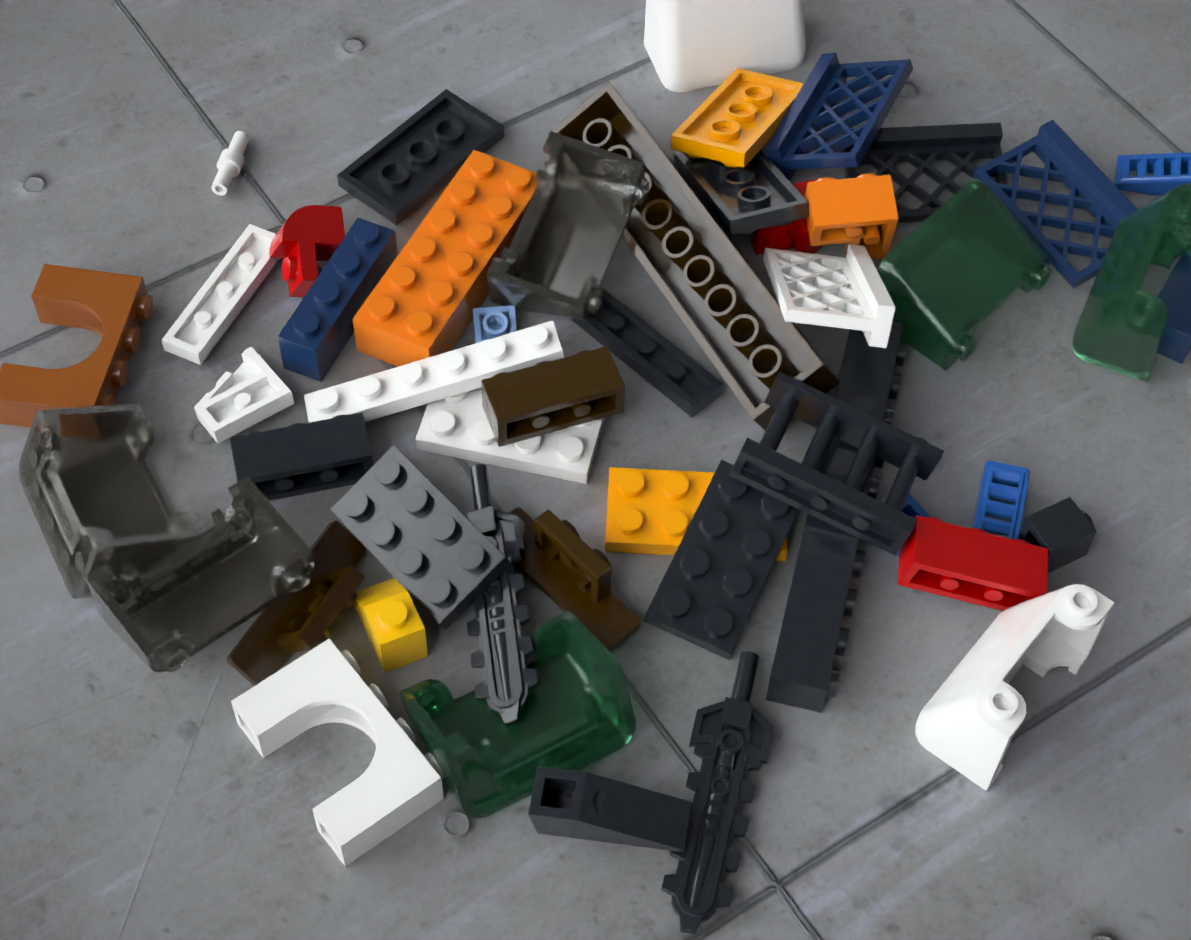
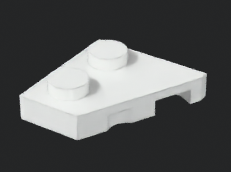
M252 346L241 354L244 361L233 374L226 371L216 382L215 388L211 392L206 393L194 407L198 420L218 444L294 404L291 390Z

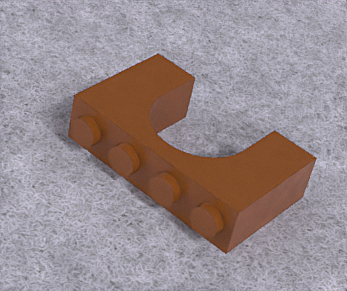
M44 264L31 295L40 323L87 329L97 333L102 339L97 349L88 358L66 368L45 369L3 363L0 369V424L101 438L106 421H111L114 417L116 409L115 397L119 386L123 387L127 382L128 362L131 354L136 353L139 349L141 341L140 330L143 321L149 320L151 316L153 299L151 295L147 294L143 277Z

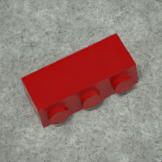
M916 515L915 519L917 520L913 530L899 551L897 585L1000 611L1047 594L1048 548L1032 545L1025 540L1009 539L989 534L982 529L965 528L943 522L935 517Z

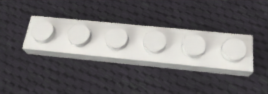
M554 321L545 322L305 394L304 400L308 421L310 423L331 419L337 415L363 413L364 421L367 422L481 388V380L490 378L498 373H509L534 366L539 362L565 358Z

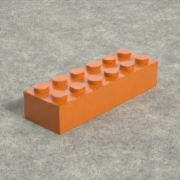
M473 150L353 317L357 351L396 367L452 351L473 319L472 308H480L545 212L546 176Z

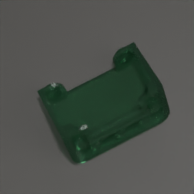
M977 178L969 181L885 256L877 269L896 307L893 321L904 323L901 340L907 341L909 346L945 371L958 359L964 361L970 356L977 344V340L974 339L977 326L1016 289L1019 288L1025 293L1030 292L1032 289L1038 291L1046 284L1052 273V270L1048 268L1050 264L1049 257L991 187Z
M1191 184L1175 187L1128 214L1118 223L1074 330L1072 347L1079 359L1149 382L1157 360L1156 354L1167 322L1168 311L1160 298L1140 291L1150 263L1170 269L1175 258L1187 253L1191 256Z
M566 611L546 621L535 632L533 641L536 660L528 663L527 667L538 671L540 685L530 691L529 700L521 709L520 721L518 723L506 726L501 715L496 713L488 705L487 701H478L475 698V690L457 699H453L448 687L436 679L421 681L399 692L408 717L428 752L437 760L443 773V778L464 812L472 818L491 816L532 795L537 766L579 771L620 750L634 736L636 719L621 663L570 611Z

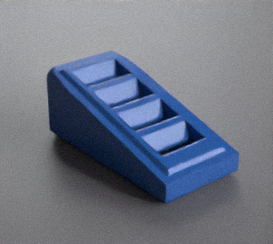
M1191 153L1118 155L1115 167V186L1123 191L1191 201ZM1130 170L1137 171V175L1129 176ZM1146 173H1153V176H1146Z
M987 461L985 463L980 479L972 528L1004 534L1009 539H1018L1029 482V469L995 461ZM991 497L995 499L1013 502V504L1011 505L1007 503L988 500V498ZM985 514L1009 519L1010 522L985 517Z

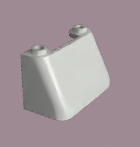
M646 0L644 46L662 84L670 91L678 93L721 85L737 68L766 75L799 67L805 58L806 36L803 0Z
M1073 584L1006 608L997 616L922 709L915 725V734L919 743L987 791L999 776L1003 768L1001 762L1006 750L1027 713L1023 696L1008 683L1023 665L1043 678L1051 668L1058 666L1069 667L1068 670L1076 675L1088 660L1115 602L1086 585Z

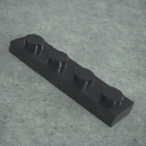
M601 287L572 309V321L604 347L607 346L611 353L690 417L693 418L722 394L723 383L604 288Z

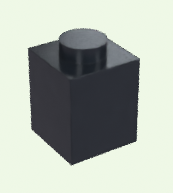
M1068 497L1025 517L1018 539L1025 540L1032 545L1048 548L1049 573L1087 555L1097 530L1094 528L1090 516L1085 511L1080 510L1071 497Z

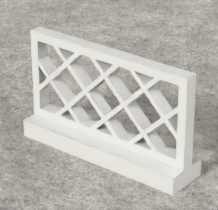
M849 244L846 258L765 248L763 261L785 322L861 330L869 346L887 347L896 307L865 246Z

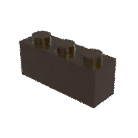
M607 346L594 350H583L572 356L553 361L539 362L531 367L509 373H498L490 378L481 380L482 407L498 447L624 412L625 385Z

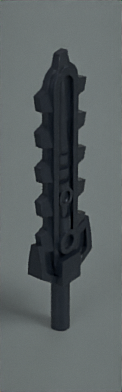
M476 464L470 467L475 511L467 513L468 519L512 563L471 604L474 605L476 618L467 622V632L469 636L478 637L479 650L471 654V666L473 668H482L483 682L475 686V698L478 701H487L488 705L501 715L504 724L510 726L520 721L521 709L527 704L530 691L540 685L538 671L528 668L526 660L536 651L533 638L531 636H523L522 626L531 621L529 607L527 605H519L518 595L527 590L525 577L523 574L514 573V564L522 560L521 551H527L525 525L519 516L496 510L493 507L488 467L484 464Z
M744 651L741 653L731 698L726 697L725 701L698 709L689 747H695L694 754L703 760L700 772H689L686 787L695 792L685 852L670 851V855L678 859L679 863L676 874L664 876L661 888L662 891L671 895V905L674 912L679 916L680 932L695 934L701 922L709 920L715 914L717 908L730 906L733 890L723 884L724 878L728 872H737L740 854L733 851L731 846L733 838L745 837L748 820L739 815L740 805L752 803L755 786L746 781L748 771L759 770L761 762L767 764L774 732V726L753 707L754 703L750 702L759 662V656L754 652Z

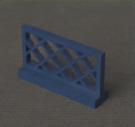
M836 53L822 54L764 150L767 157L788 180L792 179L797 169L859 167L913 70L911 60L840 64ZM888 75H893L881 82L878 81ZM848 77H857L856 79L846 83V79ZM868 85L872 86L856 95L854 94L855 92L867 87ZM879 96H882L881 99H879V100H877V101H875V102H873V103H871V104H869V105H867V106L864 105V104L870 102L871 100H873V99H875V98H877V97H879ZM844 98H847V100H845V101H843V102H841V103L835 105L836 102H838V101H840V100H842V99H844ZM856 108L858 109V111L844 117L843 119L839 118ZM868 120V122H867L866 124H864V125H862V126H860V127H858V128H856V129H854V130H851V129H850V128H852V127H854V126H856V125H858V124H860V123H862V122ZM831 121L833 122V124H831V125H829V126L823 128L822 130H820V129L822 128V126L826 125L827 123H829V122H831ZM841 133L844 134L843 136L831 141L828 144L825 143V141ZM854 144V147L851 150V152L838 153L839 151ZM816 146L819 147L818 149L810 152L809 154H806L808 150Z
M1054 120L1040 126L1037 136L980 166L973 173V178L1073 289L1129 256L1135 260L1147 253L1156 228ZM1034 152L1044 163V168L1021 165L1022 158ZM996 172L1014 174L1013 185L998 184L990 175ZM1019 175L1042 179L1041 191L1018 187ZM1048 180L1062 182L1069 189V195L1046 192ZM1016 198L1038 201V212L1021 211L1015 204ZM1044 203L1067 206L1066 218L1043 215ZM1073 207L1088 210L1095 217V223L1073 220ZM1041 225L1064 229L1063 241L1047 239L1040 232ZM1070 230L1093 234L1092 246L1069 243ZM1099 235L1113 237L1122 247L1117 250L1098 248ZM1067 253L1090 257L1089 266L1077 272L1066 260Z

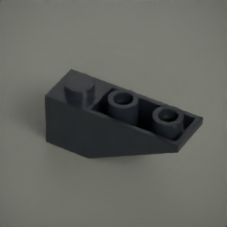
M537 766L528 815L538 834L685 852L692 802L588 772Z

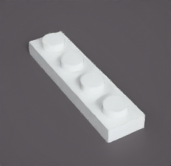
M252 224L248 225L162 338L164 351L199 365L203 363L280 259L269 258L270 245L275 233Z

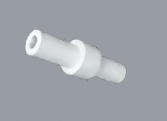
M243 131L235 132L229 148L222 151L217 162L218 173L211 186L212 191L217 195H225L233 177L238 176L245 161L243 154L250 139L249 135Z

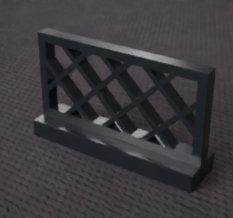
M1001 122L880 128L860 163L870 164L878 170L877 176L891 175V179L901 186L894 193L899 218L898 223L1008 217L998 205H986L976 198L983 189L979 184L969 193L954 182V179L962 171L973 178L974 170L977 169L970 164L973 159L991 158L993 160L1002 155L1000 146L1003 137ZM854 144L839 151V153L851 152ZM947 160L956 168L946 177L932 167L931 164L934 161ZM896 162H909L917 170L907 179L893 169L892 166ZM844 167L846 179L860 176L855 171V167ZM996 172L990 175L992 179L995 176L996 183L1008 185L1006 173ZM923 173L940 184L931 195L914 184ZM947 189L963 201L957 207H947L938 201L937 198ZM908 191L921 200L923 204L919 208L908 209L897 200Z

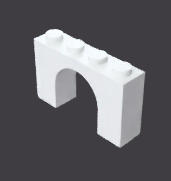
M328 639L233 699L231 704L237 724L263 758L304 731L325 723L352 725L365 732L372 739L376 746V751L366 771L355 781L312 809L317 830L346 867L443 800L441 779L445 777V774L431 753L428 752L423 756L415 746V735L406 721L401 717L395 720L386 710L388 703L380 689L374 683L367 686L359 676L361 674L360 667L351 653L346 649L340 652L333 642Z

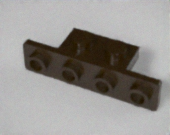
M519 507L509 512L520 517L524 522L527 551H521L522 560L514 565L604 651L611 652L640 629V619L611 593L612 567L608 558L599 549L594 548L592 550L581 540L577 530L569 521L565 519L560 520L549 509L538 516L535 521Z
M339 521L330 522L228 655L227 662L255 686L276 673L290 653L312 650L326 641L332 630L329 626L337 615L347 611L357 599L358 595L355 591L365 577L354 567L365 554L366 547Z

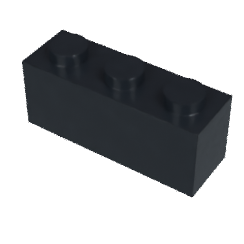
M363 413L337 415L331 419L310 423H295L288 427L262 432L252 431L241 436L230 437L236 478L243 506L354 485L373 466L372 452Z

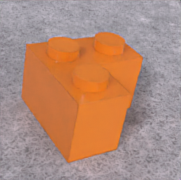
M867 173L856 178L835 179L833 177H824L815 182H808L805 199L808 201L809 217L806 220L811 246L844 243L845 254L847 255L849 244L866 247L871 259L887 258L899 219L891 175L877 176L873 173Z

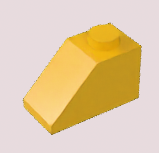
M392 578L356 592L358 596L353 604L384 673L428 657L425 627L408 590L396 579Z

